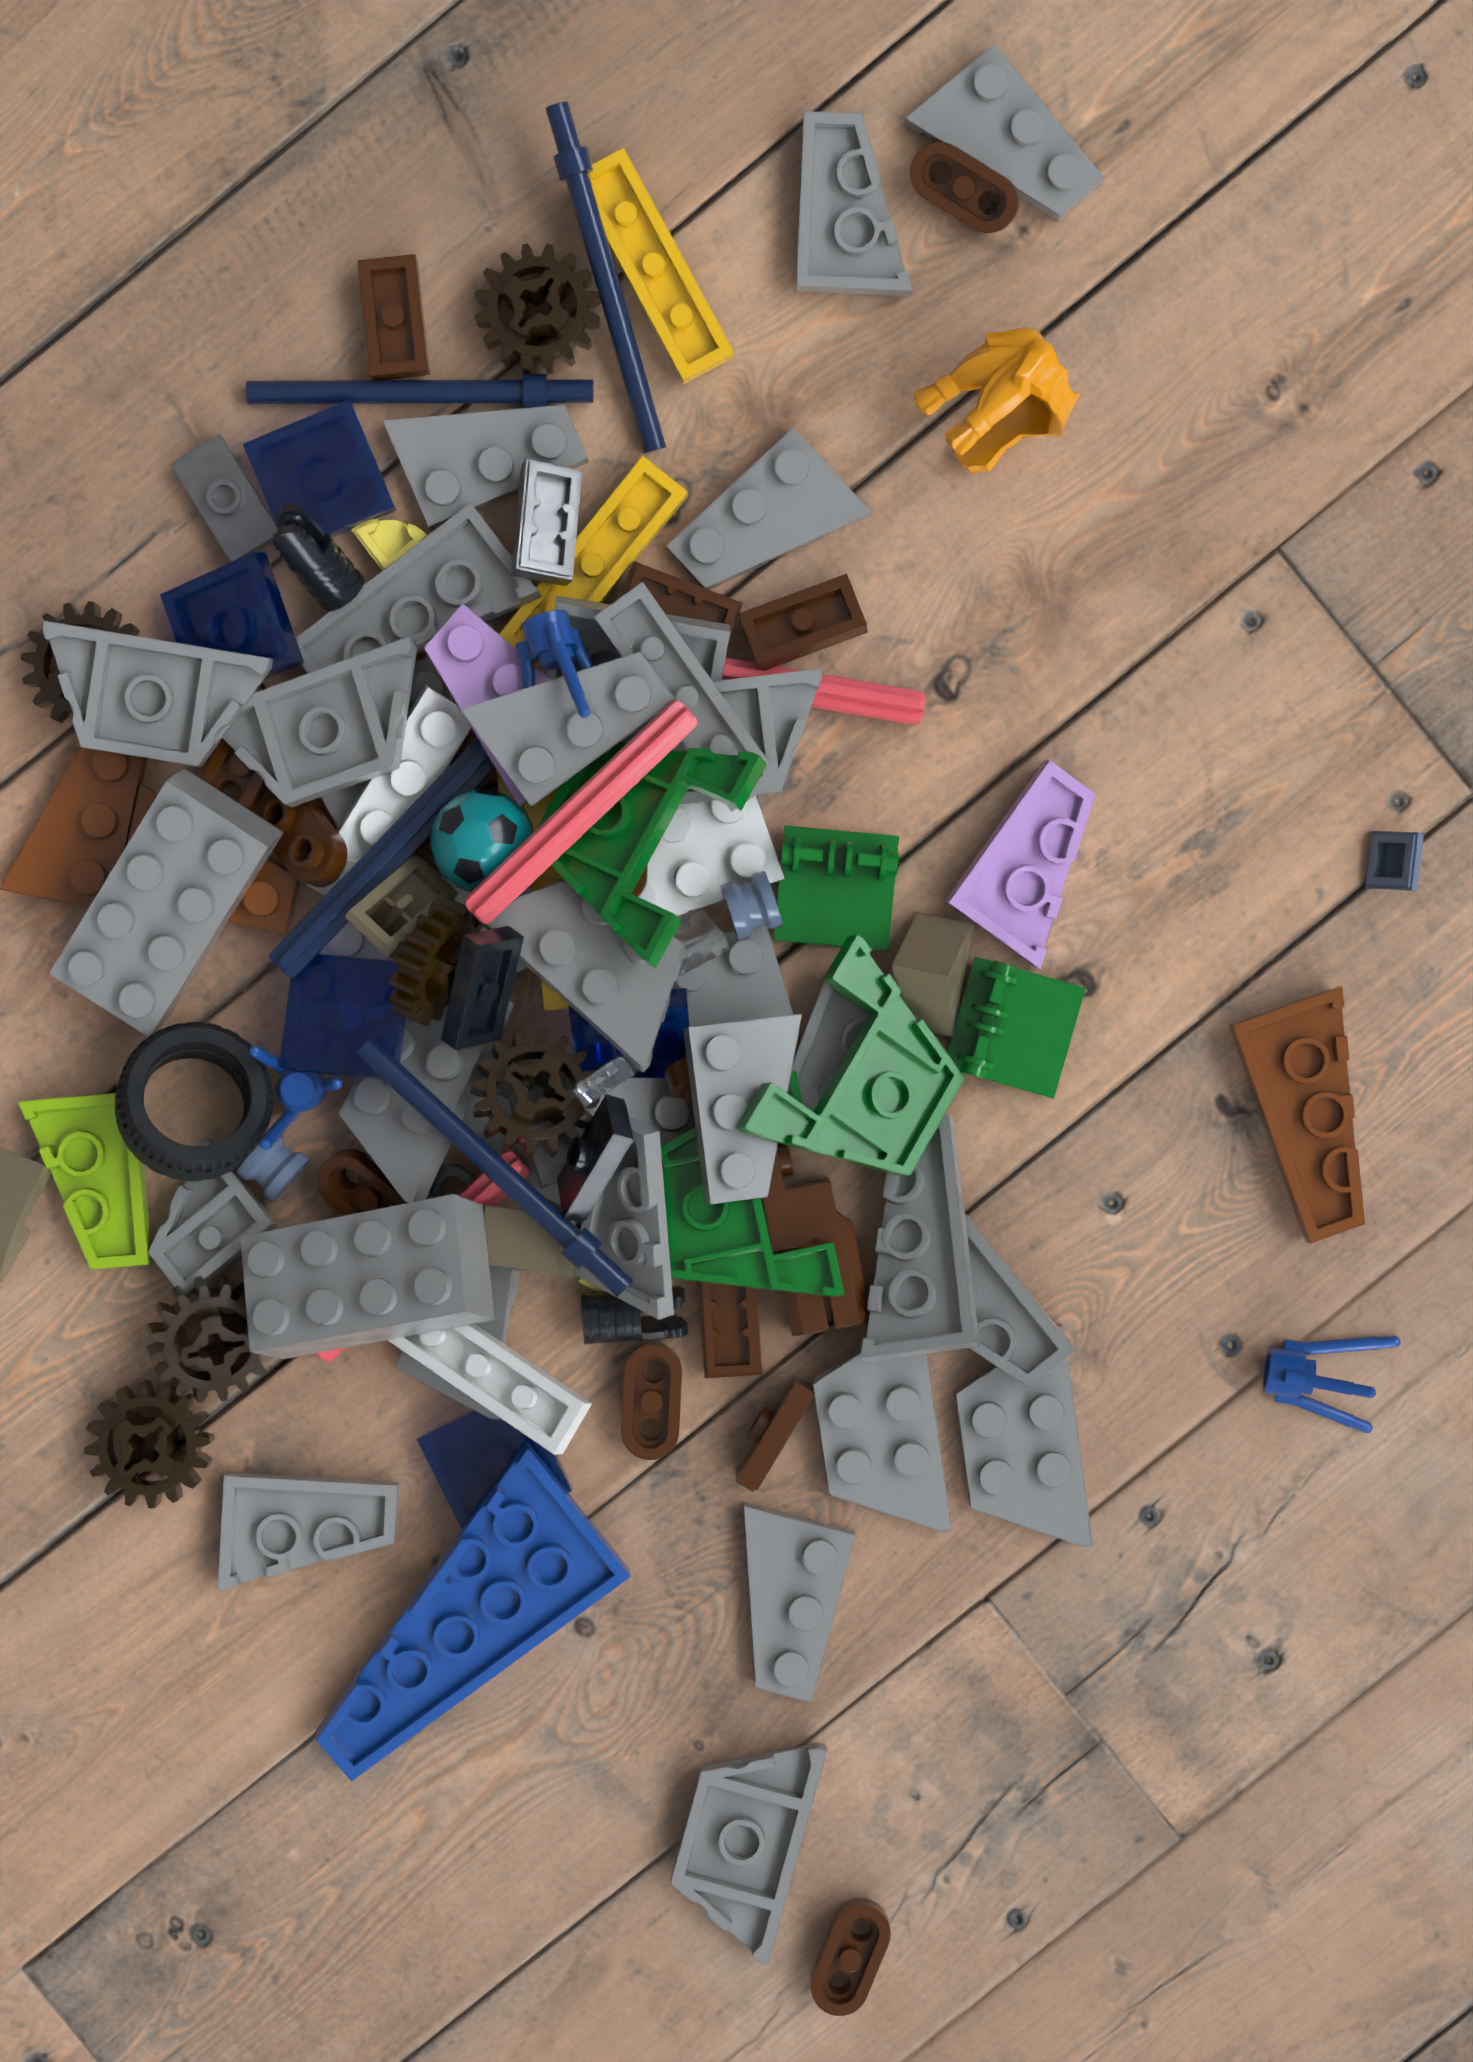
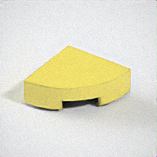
M371 519L351 529L382 571L428 536L417 526L394 519Z

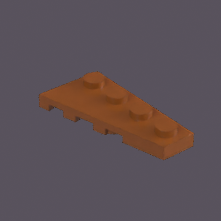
M1337 986L1229 1025L1305 1241L1310 1244L1365 1224L1358 1150L1355 1149L1353 1118H1355L1353 1095L1350 1094L1347 1065L1349 1050L1347 1036L1344 1034L1342 986Z

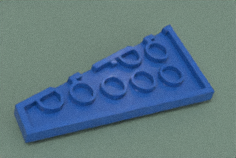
M527 1440L316 1729V1741L351 1782L631 1577L627 1565Z

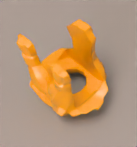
M1027 327L985 334V343L968 354L950 374H945L932 385L921 388L913 394L916 407L922 414L930 416L945 402L958 395L960 391L981 389L976 408L963 419V423L953 426L944 434L946 443L955 451L953 455L965 470H969L971 474L990 472L1004 452L1022 438L1062 437L1068 418L1080 396V392L1073 393L1069 386L1068 371L1058 362L1053 346L1042 337L1038 329Z

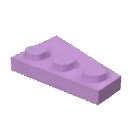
M464 604L457 609L424 647L426 654L459 709L522 690L521 663L517 650ZM534 665L535 685L551 680ZM470 724L483 749L509 789L513 799L519 807L523 808L527 800Z
M1044 760L945 899V902L1028 963L1041 969L1047 951L1044 947L1053 919H1057L1063 900L1060 896L1070 864L1075 861L1096 794L1051 760Z

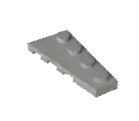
M469 503L363 585L358 595L350 603L327 613L287 644V646L308 673L405 637H410L415 641L417 653L425 650L424 647L462 604L486 623L541 598L542 595L529 579L511 576L512 556L473 505Z
M945 1115L910 1176H897L886 1173L883 1197L886 1199L882 1228H878L875 1249L878 1253L874 1285H870L867 1306L870 1315L867 1336L863 1338L860 1359L865 1363L980 1346L955 1122L950 1115Z

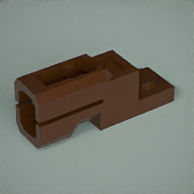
M778 1143L768 1197H763L773 1252L785 1249L794 1251L813 1247V1240L815 1239L818 1240L819 1245L834 1242L845 1293L844 1296L839 1297L829 1296L835 1329L868 1323L870 1312L867 1310L868 1301L853 1223L849 1218L836 1210L829 1178L784 1186L783 1177L794 1175L788 1145ZM784 1291L792 1336L829 1330L822 1295Z

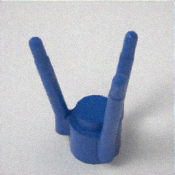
M565 610L544 612L527 619L521 625L526 640L515 645L521 663L522 689L535 686L534 662L539 661L542 670L560 667L579 716L587 718L590 715V709L573 661L577 662L580 670L594 666L583 647L578 629H572Z
M258 1046L250 1047L249 1053L252 1057L275 1070L280 1075L277 1081L276 1092L279 1101L285 1107L283 1114L260 1140V1147L264 1150L269 1149L293 1122L297 1121L300 1112L313 1110L318 1107L325 1099L327 1091L338 1090L342 1087V1080L336 1077L324 1078L321 1072L314 1067L305 1065L293 1067L287 1060L280 1059Z
M1397 1336L1313 1342L1284 1339L1282 1349L1270 1347L1268 1350L1263 1373V1393L1275 1395L1274 1402L1295 1405L1342 1425L1370 1433L1373 1429L1370 1422L1301 1395V1393L1311 1395L1313 1388L1347 1395L1373 1398L1376 1395L1375 1388L1354 1382L1316 1375V1360L1306 1359V1355L1398 1347L1401 1340Z

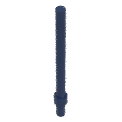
M568 102L556 103L545 108L558 154L554 155L553 158L560 181H566L643 451L644 454L666 448V444L590 181L589 173L594 170L587 147L580 146Z
M523 374V380L247 381L246 399L248 404L523 403L524 408L548 406L549 403H594V380H548L547 374Z
M373 1037L358 1050L356 1055L564 1247L565 1249L561 1254L577 1269L583 1265L616 1297L628 1287L633 1279L599 1248L602 1242L586 1227L580 1231L570 1220L563 1219V1214Z

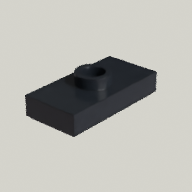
M606 1094L582 1136H577L572 1140L567 1152L566 1163L557 1177L563 1219L583 1223L587 1219L634 1139L625 1099Z

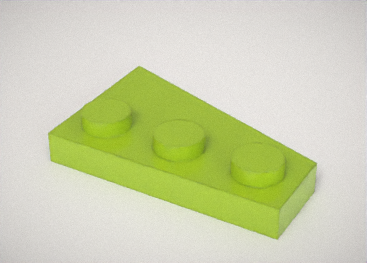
M116 1093L18 1101L26 1121L29 1120L41 1149H39L43 1162L47 1170L50 1169L63 1198V1208L90 1270L152 1264L153 1258L148 1253L151 1246L145 1167L128 1149L119 1132L115 1115Z

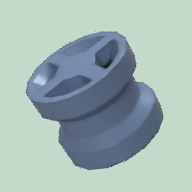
M765 871L753 874L750 882L741 885L733 882L720 885L738 940L750 937L753 929L762 926L770 929L783 926Z
M281 1135L269 1149L264 1150L258 1144L241 1164L237 1174L244 1180H254L262 1187L263 1196L273 1203L295 1181L310 1159L302 1152H292L285 1146L284 1136Z

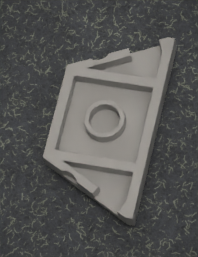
M44 621L43 623L45 639L50 641L60 672L57 676L64 697L69 701L73 712L72 722L80 747L202 767L272 669L273 659L49 621Z
M405 637L254 693L225 733L223 739L236 751L235 754L247 767L255 771L265 781V785L283 804L289 807H295L399 769L417 654L415 641L410 637Z
M821 668L713 681L780 776L777 781L757 795L782 792L793 756L822 679ZM650 721L622 740V743H628ZM682 741L672 749L675 751H688ZM688 789L681 804L714 801L715 799L693 789Z
M566 881L517 897L489 924L485 925L479 921L487 930L510 926L523 935L524 939L519 960L637 1068L644 1072L649 1067L655 1040L661 1022H664L670 1003V993L674 981L678 978L685 956V946L673 936L657 968L648 965Z
M510 1001L507 1009L504 1026L514 1007V1004ZM447 1006L444 1008L442 1019L440 1021L432 1019L429 1026L417 1024L394 1013V1008L387 1009L374 1039L462 1120L473 1096L470 1093L472 1082L482 1077L477 1071L478 1063L481 1058L490 1059L492 1055L491 1050L495 1042L455 1051L441 1040ZM363 1061L339 1115L405 1202L411 1203L426 1200L451 1142Z
M1056 1324L1058 1328L1062 1331V1333L1065 1335L1064 1326L1062 1324ZM1068 1358L1030 1388L995 1365L983 1375L974 1377L955 1390L970 1507L1082 1547L1093 1546Z
M861 1346L855 1350L852 1357L843 1363H835L814 1377L813 1381L829 1494L934 1530L949 1532L951 1531V1519L927 1354L865 1363L860 1359Z
M813 1743L701 1766L673 1867L671 1884L691 1902L700 1904L714 1923L725 1932L729 1930L752 1951V1957L765 1965L769 1964L827 1752L825 1744Z

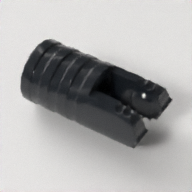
M283 502L280 511L276 513V526L279 528L273 534V545L276 546V550L280 551V555L288 563V568L307 587L308 592L317 599V603L324 610L334 611L350 603L362 589L364 584L363 575L354 567L350 559L345 556L342 549L335 544L333 538L322 530L312 516L308 515V511H305L297 503Z
M672 1286L673 1305L676 1310V1308H681L682 1304L686 1302L685 1288ZM606 1291L581 1293L585 1345L684 1338L685 1335H688L687 1321H684L682 1316L674 1315L660 1320L652 1316L641 1317V1313H644L643 1311Z

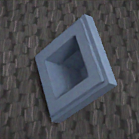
M1371 831L1365 888L1417 891L1424 833Z

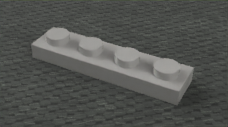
M643 582L594 616L622 657L642 652L675 699L682 702L695 716L698 722L696 728L682 740L687 750L689 748L711 749L715 754L738 755L739 751L760 755L765 761L766 766L748 800L780 778ZM727 805L731 812H733L736 809Z

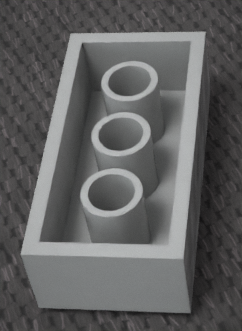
M183 768L164 783L49 974L149 1037L170 1016L284 832Z
M455 1194L240 1236L249 1348L251 1353L287 1359L495 1320L483 1205Z

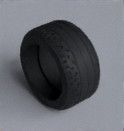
M202 1022L174 1024L151 1034L147 1039H144L127 1059L115 1094L117 1126L123 1141L133 1155L154 1172L176 1180L202 1181L214 1179L239 1167L263 1138L272 1117L274 1104L271 1076L266 1065L250 1055L249 1049L252 1045L229 1029ZM192 1058L211 1062L225 1070L239 1087L244 1102L243 1117L234 1133L221 1142L207 1146L184 1145L163 1135L153 1125L144 1107L146 1084L157 1069L175 1060Z

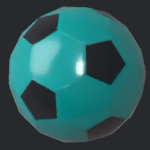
M471 790L456 796L444 805L432 825L430 838L432 860L443 877L457 888L472 892L534 832L533 824L526 811L519 807L509 796L493 790Z

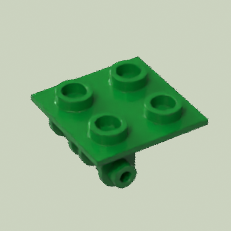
M784 825L780 867L785 879L779 881L777 906L783 926L775 928L774 940L842 947L848 936L859 935L872 950L889 951L895 876L897 875L899 862V836Z
M975 956L947 1053L962 1073L1054 1099L1086 988L1021 970L1009 964Z

